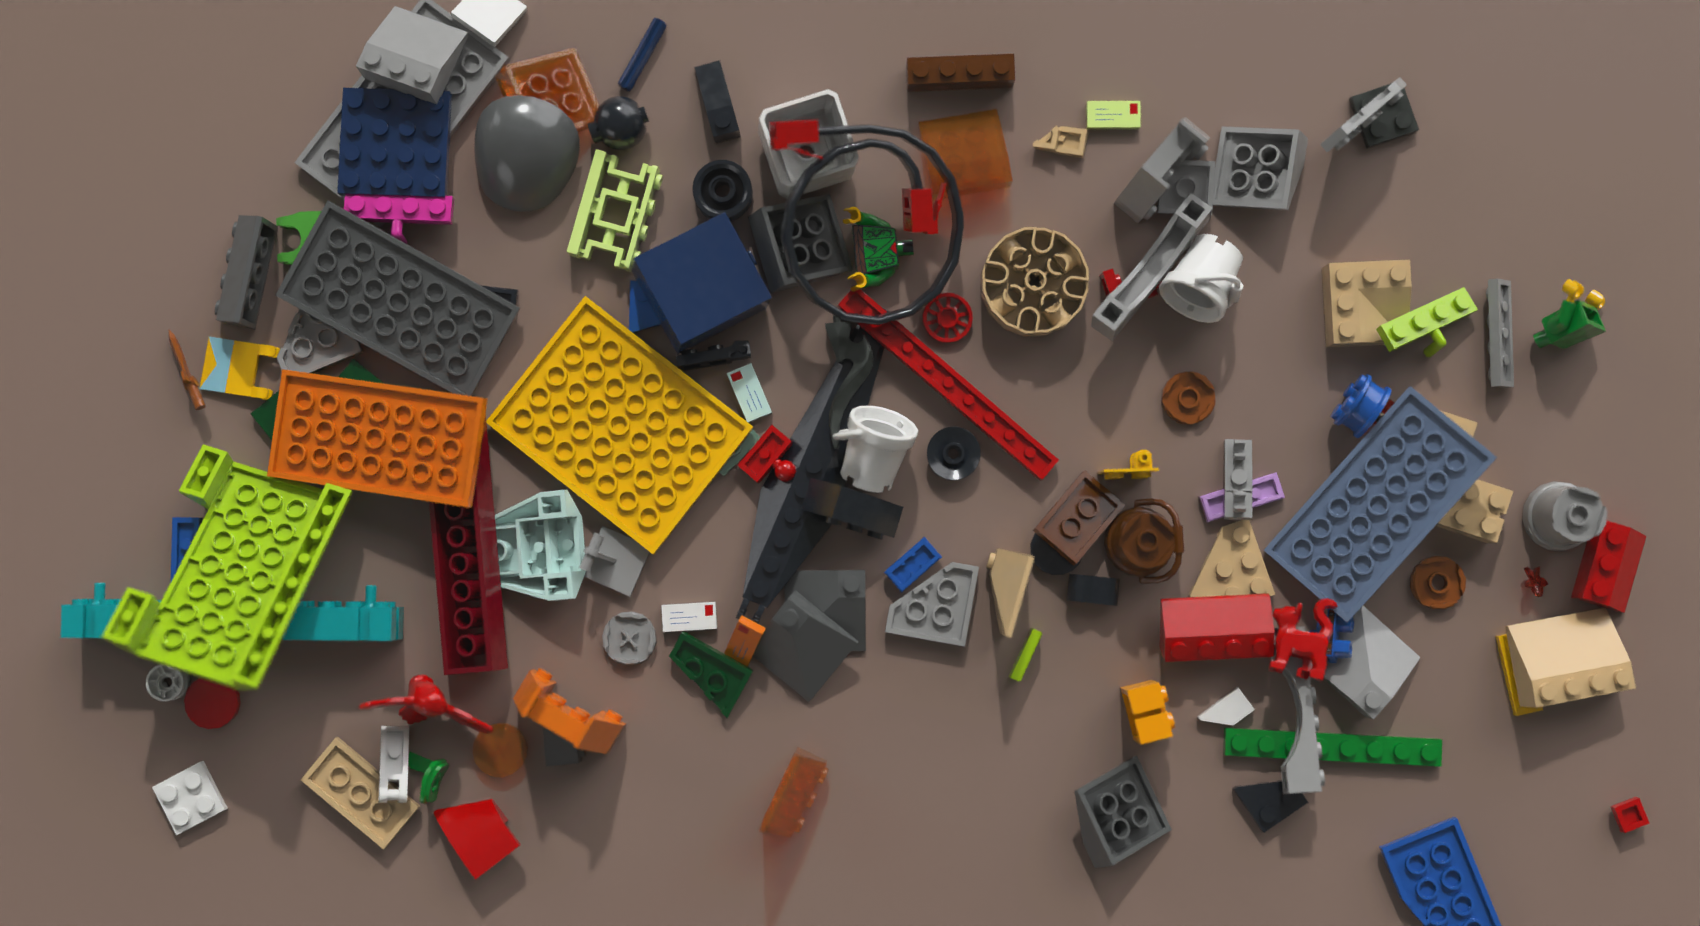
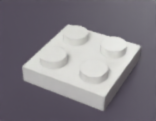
M204 761L198 762L152 787L176 835L228 809Z

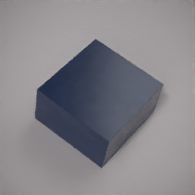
M725 212L633 258L631 271L677 355L767 309L772 299L770 292L755 267L757 262L750 250L746 251Z

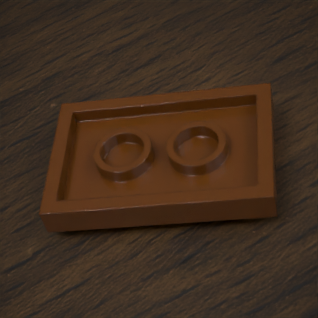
M1084 470L1033 531L1074 566L1124 508L1125 504Z

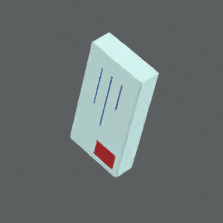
M751 363L727 373L748 423L772 413Z

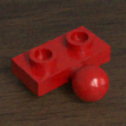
M771 425L737 466L757 483H760L772 468L775 469V475L780 481L788 482L794 478L796 467L792 462L788 460L781 461L780 458L791 447L793 442Z

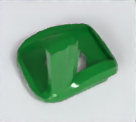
M409 752L408 766L411 767L410 769L425 773L421 783L420 803L427 804L436 801L441 781L450 764L444 758L432 761Z

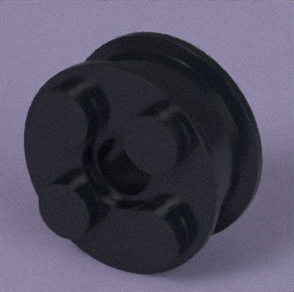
M715 160L707 163L698 171L693 182V196L697 207L709 219L725 212L731 222L744 215L751 205L753 189L747 172L733 161ZM721 185H726L730 188L729 194L725 197H719L715 194L716 189Z

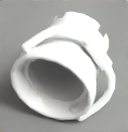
M1212 234L1197 235L1175 270L1170 271L1159 285L1160 295L1170 307L1185 317L1206 323L1220 321L1226 309L1239 301L1243 289V284L1236 277L1243 261L1241 252L1227 240L1224 245L1216 243L1215 241L1218 236Z
M858 406L852 409L849 415L848 429L840 430L832 436L834 440H848L840 472L842 478L847 480L849 475L854 478L853 486L870 492H883L884 486H887L888 491L891 490L906 451L913 446L917 438L918 429L915 424L907 417L882 407Z

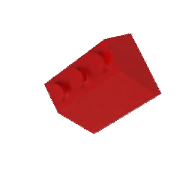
M1607 520L1602 532L1589 539L1586 543L1571 598L1625 613L1646 536L1631 527Z

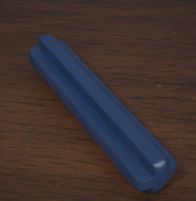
M654 18L634 52L618 81V85L626 91L632 90L666 29V23L661 19Z

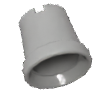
M1553 481L1540 485L1529 494L1523 506L1522 521L1526 533L1534 543L1547 550L1564 551L1575 548L1582 542L1599 535L1607 522V509L1599 500L1601 497L1589 488Z

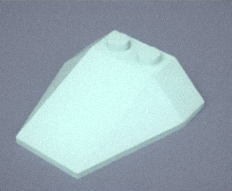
M568 490L540 492L496 514L495 524L501 587L548 601L576 598L586 573L585 570L579 568L585 552H583L585 545L582 515Z

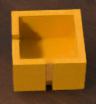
M1148 680L1120 687L1134 741L1139 744H1145L1173 737L1171 729H1175V722L1172 713H1168L1165 710V702H1168V695L1164 686H1161L1159 682L1154 680Z

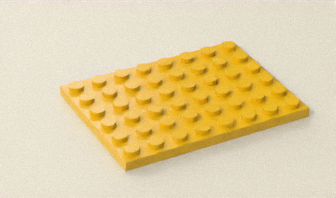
M584 296L486 420L489 426L653 555H655L754 428L586 296Z

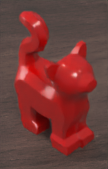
M1325 598L1315 604L1313 609L1314 617L1322 627L1319 633L1296 630L1301 619L1303 607L1301 603H1298L1296 607L1285 606L1274 609L1272 616L1278 626L1275 639L1276 659L1270 662L1269 671L1281 674L1291 656L1300 658L1303 662L1302 667L1296 671V678L1308 680L1310 677L1317 681H1322L1327 665L1326 651L1328 642L1333 633V624L1324 611L1328 608L1336 609L1338 607L1337 603L1332 599Z

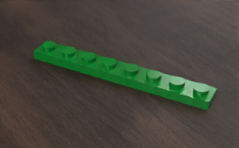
M1224 727L1223 755L1286 759L1293 745L1296 731ZM1316 732V740L1321 743L1322 758L1319 760L1442 767V739Z

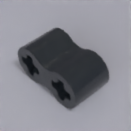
M1069 574L1066 600L1117 606L1120 579Z

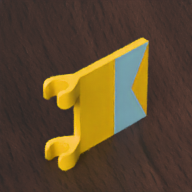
M209 337L199 389L268 400L273 396L272 390L254 387L259 357L277 358L280 348L271 345Z

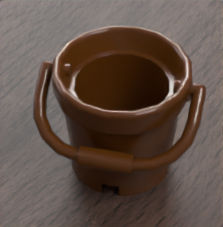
M1161 499L1135 500L1134 507L1120 512L1106 529L1104 546L1107 557L1118 570L1127 575L1138 576L1141 584L1168 581L1177 573L1181 565L1182 553H1184L1183 525H1180L1178 514L1170 504ZM1141 506H1161L1162 508L1167 510L1170 516L1172 517L1174 526H1171L1163 515L1157 513L1151 508H1144ZM1173 552L1176 553L1175 562L1171 570L1161 576L1146 577L1155 574L1168 563Z

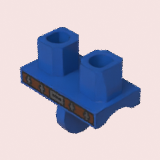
M1328 608L1327 617L1333 624V633L1328 642L1326 657L1328 658V663H1337V658L1352 657V642L1339 640V632L1353 633L1354 618L1352 617L1347 623L1332 609ZM1317 622V629L1310 630L1309 632L1319 633L1322 627Z

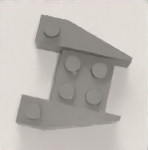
M1183 118L1140 168L1115 200L1114 204L1137 223L1142 218L1148 221L1158 209L1154 204L1170 186L1166 181L1175 171L1172 166L1174 165L1178 168L1184 160H1192L1194 157L1199 160L1209 148L1205 144L1210 137L1189 119Z

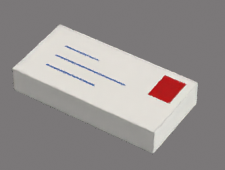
M716 602L661 605L663 632L717 629Z

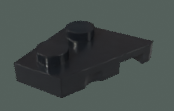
M1282 780L1233 787V790L1263 833L1308 803L1303 793L1283 794Z

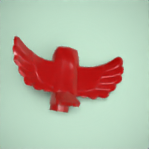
M424 674L416 675L409 681L407 697L363 703L358 707L361 710H368L378 707L405 705L399 710V716L407 721L409 725L425 721L427 717L443 714L459 724L466 725L480 733H493V727L448 704L442 691L434 684V680Z

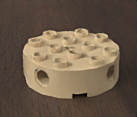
M1023 227L1005 235L990 250L980 275L981 297L989 315L1005 330L1023 337L1046 336L1064 328L1082 309L1089 290V268L1080 248L1065 234L1046 228ZM1030 277L1033 280L1037 278L1040 280L1038 288L1035 285H1029Z

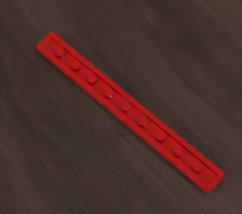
M861 289L857 291L850 290L837 306L842 311L872 316L887 313L886 310ZM897 320L882 325L857 323L1038 480L1042 481L1059 461L1057 457Z

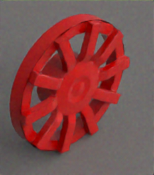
M941 293L925 306L923 312L925 330L933 339L943 343H952L962 339L969 332L973 322L970 305L963 297L955 293ZM947 298L946 307L941 305L939 299ZM951 298L959 300L954 308L950 307ZM934 302L939 308V312L929 309ZM963 304L967 311L958 313V308ZM927 313L937 316V319L927 321ZM968 315V324L958 320L959 317ZM938 323L939 326L932 332L928 325ZM958 324L966 329L960 334L955 325ZM942 328H945L944 338L937 336ZM950 328H952L956 337L948 338Z

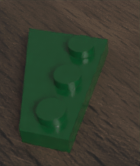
M684 631L680 634L669 655L678 667L704 691L705 696L721 710L720 712L726 718L730 715L754 671Z

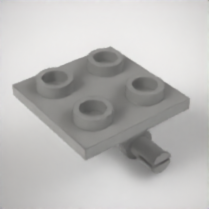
M602 526L599 534L594 532L589 546H585L583 551L585 555L579 568L586 571L584 577L631 597L650 552L634 539Z

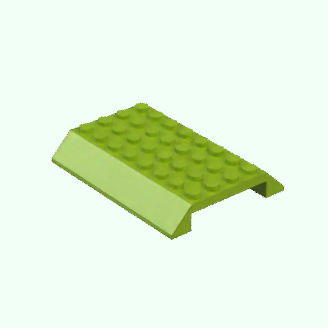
M203 444L179 492L205 507L208 511L162 601L159 603L153 595L128 587L102 638L139 658L237 690H255L259 688L353 492L352 490L326 483L324 489L295 480L269 477L266 471L234 462L228 452Z

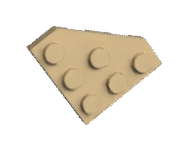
M1240 520L1222 526L1211 551H1209L1202 565L1200 574L1188 594L1189 597L1250 594L1275 595L1250 521Z

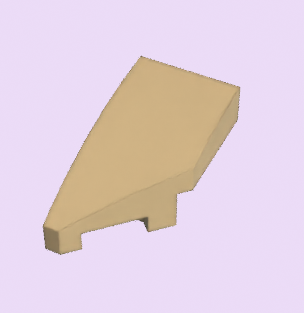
M1055 126L1051 129L1050 133L1040 140L1037 139L1033 142V148L1084 158L1088 130L1064 126L1058 128Z

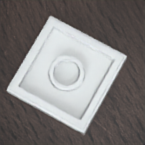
M462 0L451 12V17L495 47L527 12V6L518 0Z

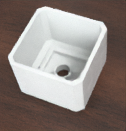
M829 89L764 109L759 118L758 134L778 193L788 199L804 169L819 158H803L800 154L790 149H770L769 122L811 119L818 120V127L847 126L848 124L838 94ZM851 134L819 136V142L788 144V148L800 149V147L808 145L813 148L814 155L822 156L833 147L854 141ZM857 151L839 155L813 175L803 194L851 179L859 160Z

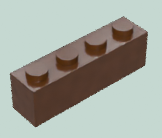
M1014 54L909 57L906 62L907 92L1013 88L1015 83Z

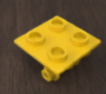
M1140 450L1130 456V469H1104L1097 472V475H1104V480L1124 478V474H1131V479H1146L1152 477L1151 473L1159 471V468H1152V455L1148 450Z

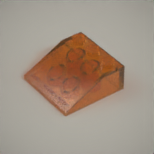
M576 48L504 65L495 77L503 97L522 95L550 102L560 108L573 121L578 132L588 129V123L594 121L595 112L600 106Z
M997 109L918 122L921 140L937 151L956 178L959 196L1011 187L1013 179ZM924 154L929 187L932 188V200H935L939 195L941 183L945 182ZM946 187L943 199L948 198Z
M797 747L759 828L760 831L785 837H791L794 831L800 832L806 819L801 815L805 807L811 808L817 796V793L813 792L817 782L823 783L829 771L825 767L827 760Z

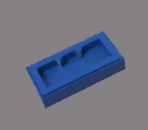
M923 537L884 573L902 593L941 559L942 556Z

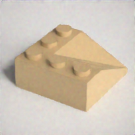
M1410 260L1329 263L1322 267L1326 347L1385 345L1376 329L1380 325L1410 312L1412 288Z

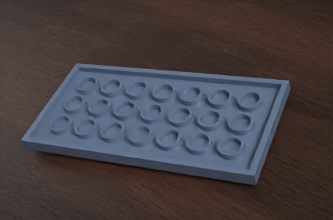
M1409 386L1269 543L1264 551L1320 600L1325 598L1334 600L1338 607L1332 610L1348 623L1497 457Z

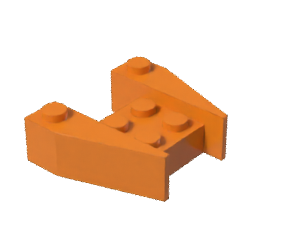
M539 668L537 671L535 669L529 670L513 697L520 714L523 717L528 716L574 744L575 748L603 754L609 753L626 723L621 721L623 717L617 712L608 709L607 712L602 710L589 719L590 713L577 706L575 709L565 704L567 701L565 698L554 692L551 694L557 683L552 680L553 675L542 668Z

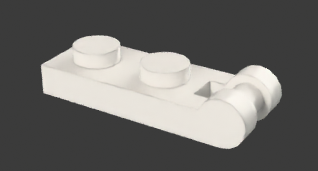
M381 726L379 803H387V800H398V803H407L409 726ZM388 782H399V789H388Z

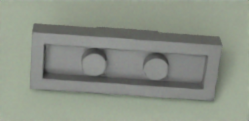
M1224 440V519L1252 520V440Z

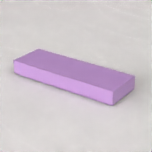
M1277 472L1252 480V508L1285 498ZM1224 489L1199 496L1206 522L1224 517Z

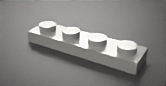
M1498 278L1489 279L1486 290V298L1489 302L1487 325L1490 335L1488 342V352L1490 354L1488 376L1491 381V387L1512 388L1514 387L1511 281Z

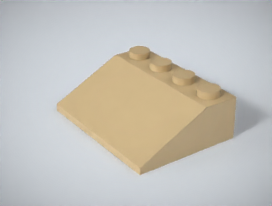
M1606 608L1505 626L1520 707L1537 708L1636 688L1631 661Z

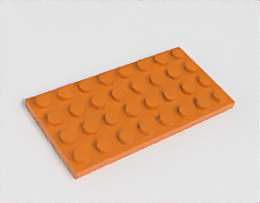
M282 369L267 476L320 485L329 483L346 489L472 507L488 399Z

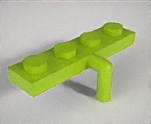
M1465 287L1384 323L1376 330L1389 352L1430 334L1433 342L1423 350V353L1426 357H1432L1445 347L1447 343L1440 329L1473 314L1478 309Z

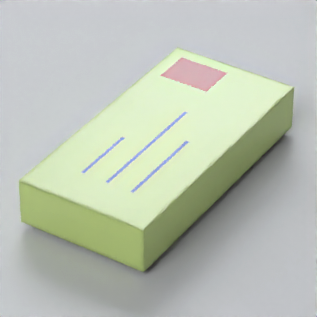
M1140 101L1086 102V129H1140L1141 127Z

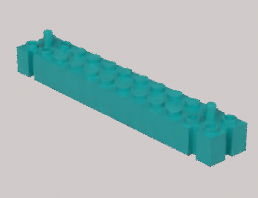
M94 583V599H72V604L61 605L60 638H102L121 599H105L106 583ZM366 585L365 601L345 602V606H342V601H318V606H315V601H300L282 640L403 639L404 607H396V602L392 601L376 602V585Z

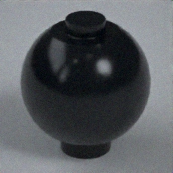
M616 96L605 100L597 108L594 121L588 123V128L595 144L603 142L611 149L627 150L636 146L643 139L647 129L645 123L649 122V117L644 106L639 107L638 103L631 98Z

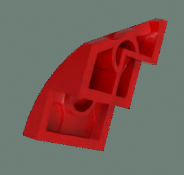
M493 799L440 808L433 812L447 839L475 880L521 845L505 824L508 819Z

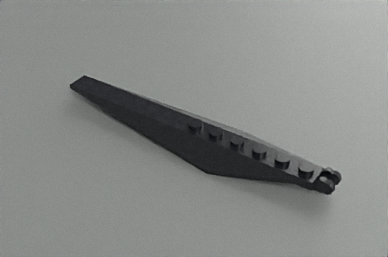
M858 324L851 334L850 340L854 343H859L863 340V336H866L873 352V366L869 376L848 403L841 419L840 430L848 429V420L852 409L858 406H868L885 348ZM836 360L790 438L793 444L780 458L781 461L788 460L795 465L796 474L794 478L788 482L780 481L776 477L775 469L773 468L760 490L742 596L744 599L736 615L737 619H740L741 616L745 617L749 602L752 601L759 604L757 612L752 618V621L759 624L765 608L769 607L832 525L825 522L826 517L802 510L801 508L810 478L845 487L846 480L842 478L840 472L848 440H839V449H834L830 436L829 411L834 396L853 367V362L850 360H846L842 364H839Z

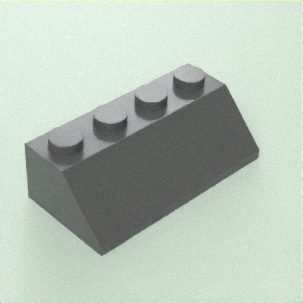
M239 215L238 221L233 225L232 237L234 240L232 248L228 249L226 255L228 267L226 274H223L220 282L222 294L220 300L215 305L216 320L219 322L256 329L278 226L264 217Z

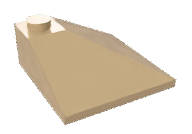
M997 548L995 553L990 552L986 568L990 569L989 578L999 632L1002 635L1012 637L1034 557Z

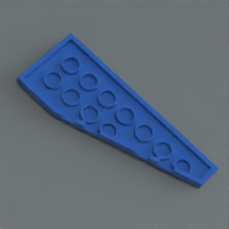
M1451 817L1379 846L1400 899L1423 926H1501L1456 817Z

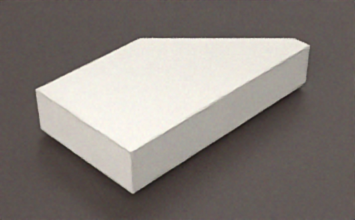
M1236 687L1197 717L1201 721L1233 726L1255 709L1242 691Z

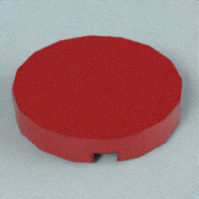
M199 678L187 689L184 699L185 711L189 719L198 727L205 729L221 728L230 723L238 714L241 704L240 693L237 689L203 678Z

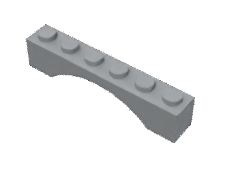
M1190 193L1139 264L1095 311L1092 316L1091 327L1113 342L1209 222L1213 208Z
M1305 626L1296 627V630L1305 631ZM1274 628V657H1270L1272 661L1276 659L1275 639L1278 632V628ZM1291 656L1282 674L1288 681L1294 696L1297 711V728L1290 752L1280 767L1283 794L1321 792V786L1325 785L1324 771L1319 769L1322 747L1321 743L1316 740V731L1319 730V719L1317 714L1314 715L1313 704L1316 703V691L1314 687H1311L1310 677L1308 680L1296 678V671L1302 667L1303 662L1302 659Z

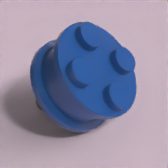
M1369 374L1360 375L1355 384L1351 383L1343 393V397L1346 399L1342 405L1338 404L1331 414L1335 425H1345L1353 431V436L1356 438H1360L1374 421L1378 422L1383 417L1384 413L1381 411L1392 391L1388 386L1382 388L1372 382V376Z

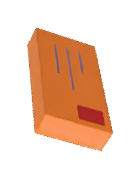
M741 616L724 654L748 667L766 628Z

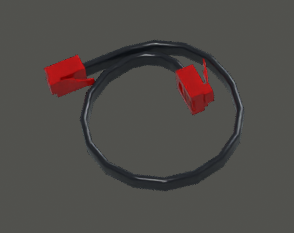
M811 119L770 121V149H790L798 154L819 158L804 169L786 200L781 233L789 272L808 299L843 321L882 325L913 316L940 295L959 263L964 230V213L956 178L937 151L906 130L876 125L818 127V120ZM871 133L897 137L924 153L945 183H941L939 195L935 199L934 204H932V188L923 187L919 168L906 151L889 141L867 138L833 147L822 156L810 154L807 150L788 148V144L819 142V136ZM869 147L888 151L896 156L908 171L911 188H902L904 231L938 234V215L942 207L945 187L952 213V230L947 260L931 288L905 308L876 316L844 312L820 298L799 269L792 241L796 205L813 175L839 155Z

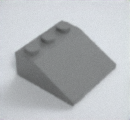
M394 6L366 42L356 67L364 79L437 104L469 33Z

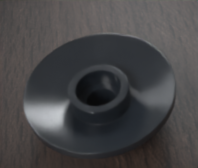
M951 426L939 430L931 438L927 447V459L930 467L937 475L944 479H963L974 472L980 461L981 450L976 437L970 431L961 427ZM950 449L958 451L956 459H951L948 456Z

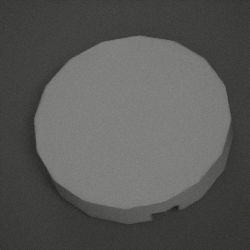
M633 611L622 612L614 616L606 624L602 635L603 647L606 653L616 663L623 665H635L646 660L654 651L657 641L656 630L651 621L643 614Z

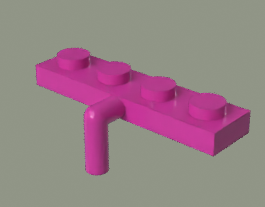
M345 194L344 209L366 222L392 223L391 236L407 244L408 242L402 233L403 223L452 225L454 198L453 196Z

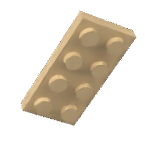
M336 737L301 779L303 783L382 849H385L420 807L408 795L407 803H398V800H387V803H379L380 771L339 737ZM388 782V789H399L393 782Z

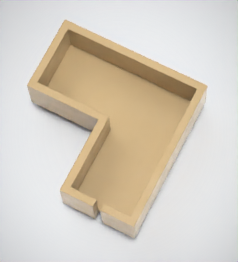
M1441 411L1469 435L1474 436L1477 422ZM1477 479L1438 522L1436 527L1485 543H1497L1505 520L1499 517L1507 513L1513 491Z

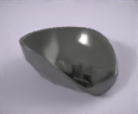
M514 95L492 101L479 117L474 139L477 175L486 196L503 208L520 212L542 209L559 196L569 182L579 158L580 139L573 121L560 108L536 97Z

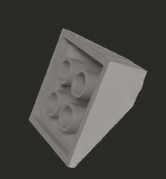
M1222 127L1215 165L1213 206L1288 210L1304 166L1308 138L1300 130Z
M1362 606L1353 616V633L1339 632V640L1352 642V657L1337 658V663H1328V658L1326 657L1327 665L1323 679L1365 717L1374 719L1394 697L1420 657L1366 607Z

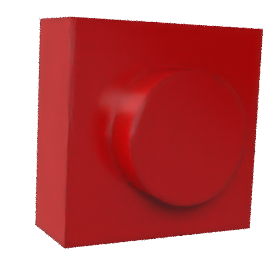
M1633 797L1610 806L1622 833H1627L1650 824L1641 800L1638 797Z

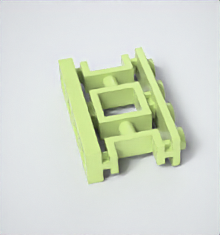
M596 149L567 253L572 257L584 258L589 261L594 248L617 254L614 263L615 268L632 272L633 258L641 254L638 251L640 241H645L647 237L648 226L645 225L648 215H653L656 201L652 199L655 190H660L663 175L660 174L658 166H649L645 163L642 164L640 175L617 170L618 156L609 155L605 151ZM607 164H609L607 173L609 176L620 178L617 191L602 188L600 198H598ZM647 175H650L641 207L638 209L639 197L627 194L630 182L645 185ZM608 197L631 203L625 227L602 221ZM595 215L592 224L595 227L606 229L603 241L601 243L588 239L586 247L583 249L592 217ZM635 226L627 257L624 260L626 251L623 248L612 246L616 232L630 236L632 228Z

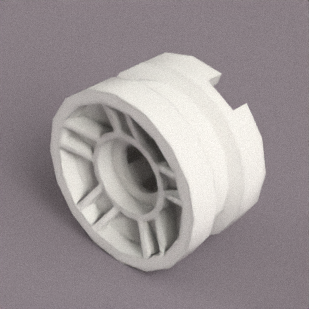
M161 664L152 668L146 677L147 691L152 698L158 701H172L181 698L190 687V676L188 673ZM168 677L172 679L170 687H168L167 682H164V679Z

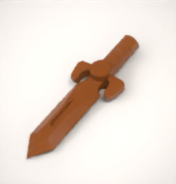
M169 330V342L182 369L180 372L183 385L190 395L195 410L204 409L206 405L198 388L199 383L194 376H191L176 336Z

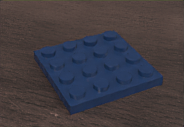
M343 88L337 193L344 196L345 194L447 196L452 93L444 91L438 103L434 104L394 89Z

